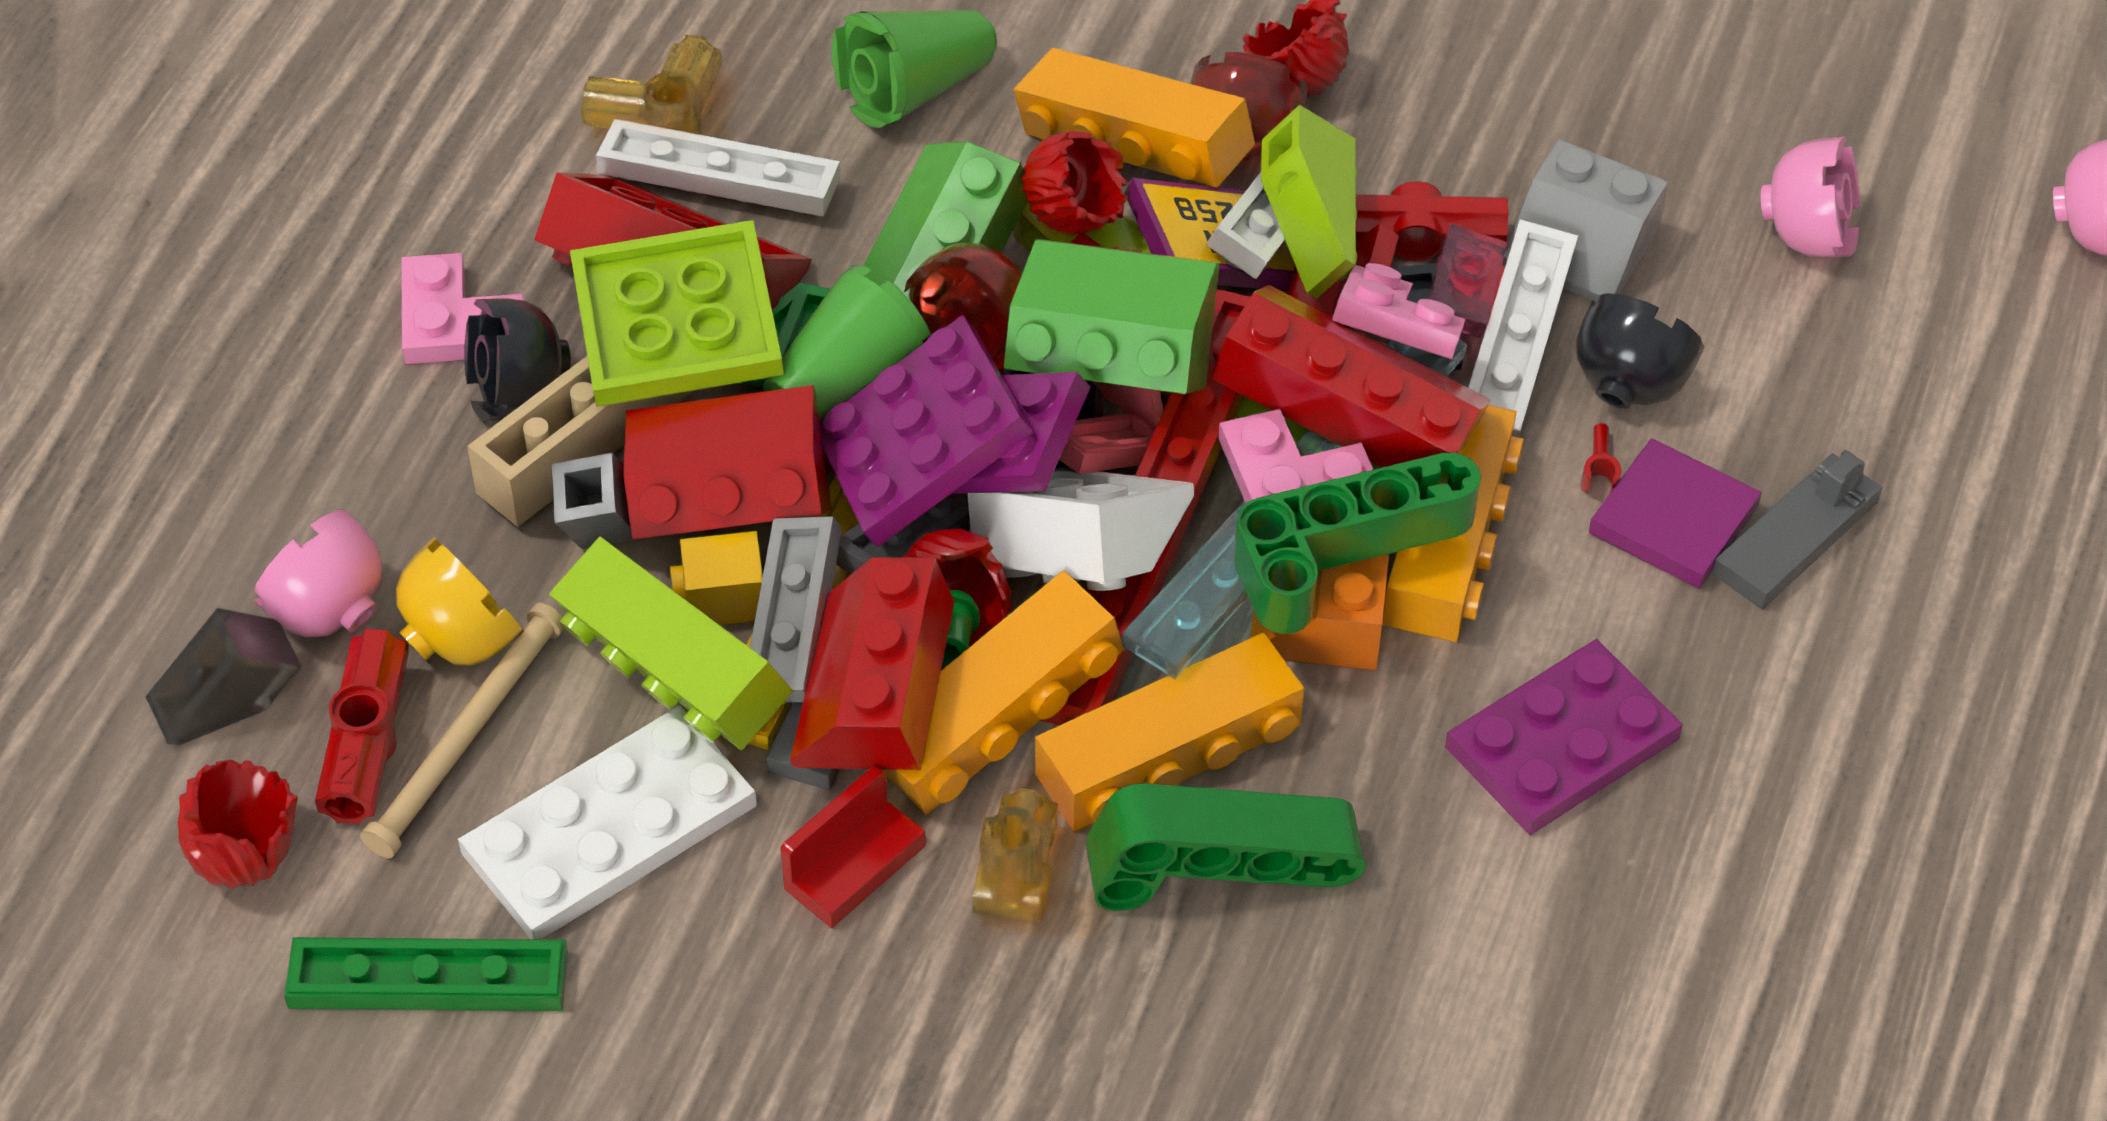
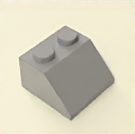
M1558 139L1532 181L1503 255L1502 265L1506 266L1521 219L1578 235L1563 286L1564 290L1589 300H1594L1595 302L1601 294H1620L1659 231L1668 181Z

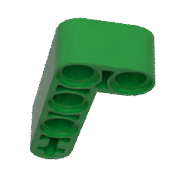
M1453 452L1441 453L1255 498L1247 502L1240 509L1237 516L1234 561L1247 596L1260 623L1270 631L1281 634L1296 633L1304 629L1311 622L1314 614L1318 571L1455 538L1466 533L1473 525L1481 481L1480 470L1473 460L1464 455Z
M1134 784L1123 787L1112 794L1087 835L1085 842L1095 901L1098 906L1110 911L1132 910L1148 903L1154 897L1165 877L1338 887L1358 879L1366 868L1354 808L1348 801L1332 797L1161 784Z

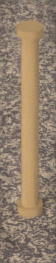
M536 603L527 614L529 623L524 631L518 636L379 821L369 822L360 833V838L368 849L383 858H393L401 847L399 837L549 638L556 639L564 631L565 628L559 622L563 617L559 611L545 603Z

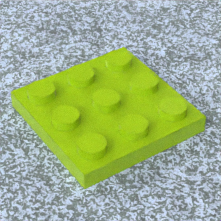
M753 220L570 250L596 407L784 375L782 357Z

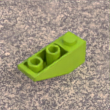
M1299 105L1262 139L1261 182L1307 294L1317 299L1335 282L1345 280L1350 275L1357 261L1356 138Z

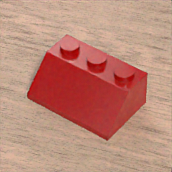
M802 386L626 410L624 483L632 540L770 522L775 518L816 516L831 511L815 386Z
M872 557L827 594L790 758L793 768L870 769L876 765L879 769L921 770L955 603L936 558Z

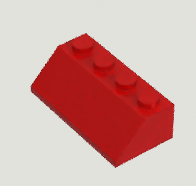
M557 172L534 240L554 248L552 258L572 266L570 250L726 225L727 223L613 176ZM757 236L771 308L774 309L779 304L780 298L794 288L808 272L812 259Z
M1270 285L1253 292L1226 335L1212 376L1213 380L1272 411L1280 409L1284 417L1341 447L1362 443L1369 461L1382 468L1441 453L1453 452L1461 454L1491 399L1354 328L1332 321V317Z

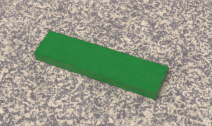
M292 937L284 998L288 1009L563 1011L568 948L566 939Z

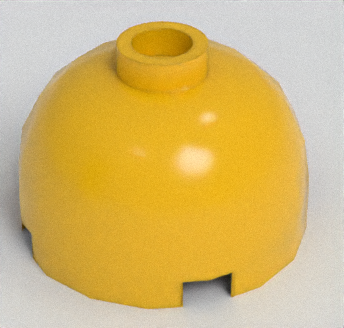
M435 537L414 555L401 573L396 587V606L408 625L399 633L425 660L429 659L436 652L440 657L453 665L472 666L490 660L507 648L524 630L505 608L501 609L496 604L497 602L490 595L487 588L443 544L441 545Z

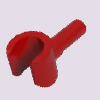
M1598 423L1593 428V454L1585 462L1580 485L1581 490L1589 493L1591 477L1601 475L1610 481L1611 493L1620 480L1621 464L1615 457L1609 454L1608 425Z

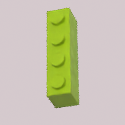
M601 536L549 592L552 599L566 612L559 622L567 631L587 647L597 639L605 646L600 654L627 678H630L636 670L645 676L646 679L641 686L670 711L679 702L689 710L683 718L711 743H714L721 735L742 751L794 692L766 659Z

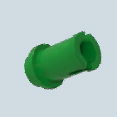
M950 590L955 603L941 669H944L969 648L971 633L977 629L980 623V610L969 594L963 591Z

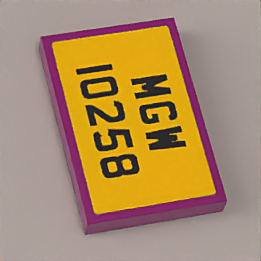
M1132 178L1124 194L1128 197L1127 201L1151 254L1219 262L1217 285L1257 289L1270 285L1280 291H1288L1295 263L1286 241L1257 279L1243 270L1230 266L1220 254L1206 245L1215 229L1246 190Z

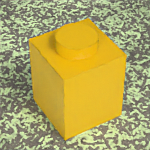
M757 531L680 539L683 565L670 566L673 591L719 625L755 621L763 578Z

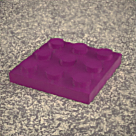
M964 315L947 327L934 332L923 345L896 365L884 369L873 382L846 402L834 406L825 418L819 421L823 449L863 532L877 547L1034 433L978 332Z

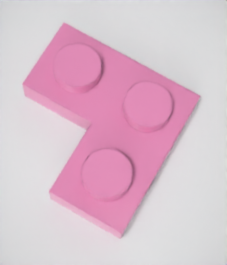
M462 253L402 257V352L405 364L464 360L465 331L468 316L481 315L482 311L474 305L476 299L509 298L524 300V294L465 298V268Z
M1369 263L1366 264L1365 268L1358 265L1353 267L1338 299L1332 321L1452 359L1466 319L1454 316V310L1450 306L1435 300L1420 299L1418 304L1408 301L1413 283L1401 280V274L1393 268Z
M1280 409L1219 424L1218 439L1245 503L1255 498L1374 470L1362 443L1301 457Z

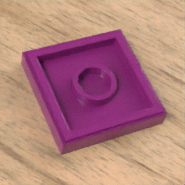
M1651 438L1592 517L1588 533L1700 589L1712 573L1716 558L1733 543L1758 508L1762 492Z

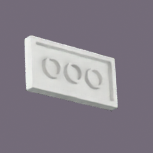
M681 705L458 839L463 857L530 939L546 938L757 806L756 791L715 744L703 737L683 718L687 712Z

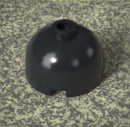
M1605 293L1599 295L1596 303L1592 300L1581 323L1576 339V356L1586 378L1594 386L1598 387L1595 392L1596 395L1614 407L1627 409L1631 403L1639 405L1654 404L1667 401L1678 393L1691 376L1705 348L1701 337L1679 318H1676L1672 328L1655 319L1659 307L1626 295Z
M509 298L476 299L474 305L482 311L481 315H469L466 323L464 343L466 383H479L484 402L471 401L473 411L477 417L483 421H498L505 418L570 369V348L567 340L559 339L556 326L541 308L524 300Z

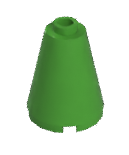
M976 10L861 11L844 17L843 20H846L845 26L835 29L832 37L831 57L835 79L840 91L849 88L857 102L856 105L849 107L855 117L869 127L882 128L896 123L988 65L994 56V50L997 46V35L992 23Z
M864 265L851 266L839 276L783 355L784 375L767 378L763 384V390L765 392L814 385L820 421L825 418L834 406L846 402L873 382L884 369L896 365L923 345V341L931 335L914 304L895 284L887 279L878 286L865 277L873 269Z

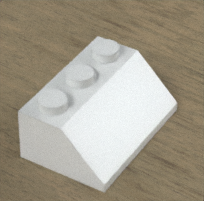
M1060 467L1054 470L1046 491L968 493L970 530L973 534L989 538L988 541L993 547L991 551L996 559L1001 562L1006 577H1026L1040 573L1043 576V582L1048 583L1064 570L1076 582L1086 580L1087 589L1115 590L1126 586V577L1153 570L1194 497V486L1190 482L1097 471L1078 474L1071 468Z

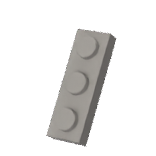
M833 516L773 519L750 648L766 659L794 691L785 702H803L827 594L832 590L842 528Z

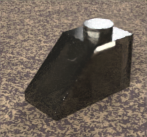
M217 608L145 697L167 744L179 746L266 711L302 666L278 621Z

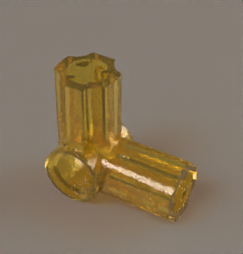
M685 34L681 42L672 45L660 74L655 75L647 82L589 76L583 88V102L581 106L583 125L610 128L614 119L701 135L702 124L700 115L722 66L720 49L708 43L704 36Z
M1018 788L1012 794L1002 795L998 814L985 818L979 843L981 858L974 887L973 913L1041 924L1050 881V864H1048L1058 824V803L1046 798L1042 791Z

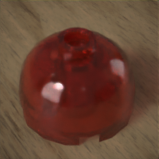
M1226 52L1223 63H1213L1210 65L1208 64L1211 55L1202 57L1194 67L1190 84L1245 98L1255 145L1241 161L1261 156L1262 139L1296 107L1301 105L1305 108L1308 96L1307 84L1301 79L1298 87L1295 83L1288 80L1290 68L1263 56L1241 52Z
M956 243L940 249L929 256L906 281L904 292L910 289V301L926 322L930 334L932 335L937 330L947 327L964 315L978 332L995 365L1005 357L1010 305L1022 276L1019 267L1003 252L980 243Z

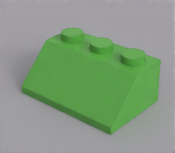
M967 141L925 145L864 266L873 269L865 276L878 286L888 279L904 293L926 322L931 335L937 330L947 327L962 315L968 320L1028 203L1026 202L1027 196L1022 193L1023 183L1021 177L1024 174V169L1021 163Z
M1036 239L1010 305L1004 369L1031 373L1078 372L1084 380L1181 394L1206 388L1220 263Z

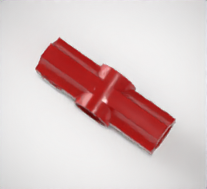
M1421 181L1401 184L1391 192V195L1356 194V241L1382 223L1399 235L1395 254L1402 259L1410 261L1427 260L1435 257L1442 248L1506 249L1508 237V198L1442 196L1436 186Z
M365 629L363 634L351 637L340 690L333 695L329 703V716L332 726L315 797V805L318 813L328 815L337 823L361 824L362 820L367 817L375 816L386 761L393 755L397 746L394 723L409 657V647L407 641L393 636L388 630Z

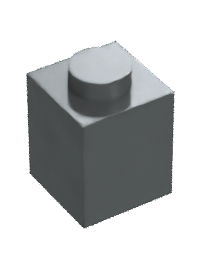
M613 453L552 464L555 524L581 549L590 548L599 536L610 544L632 540L624 483V465Z

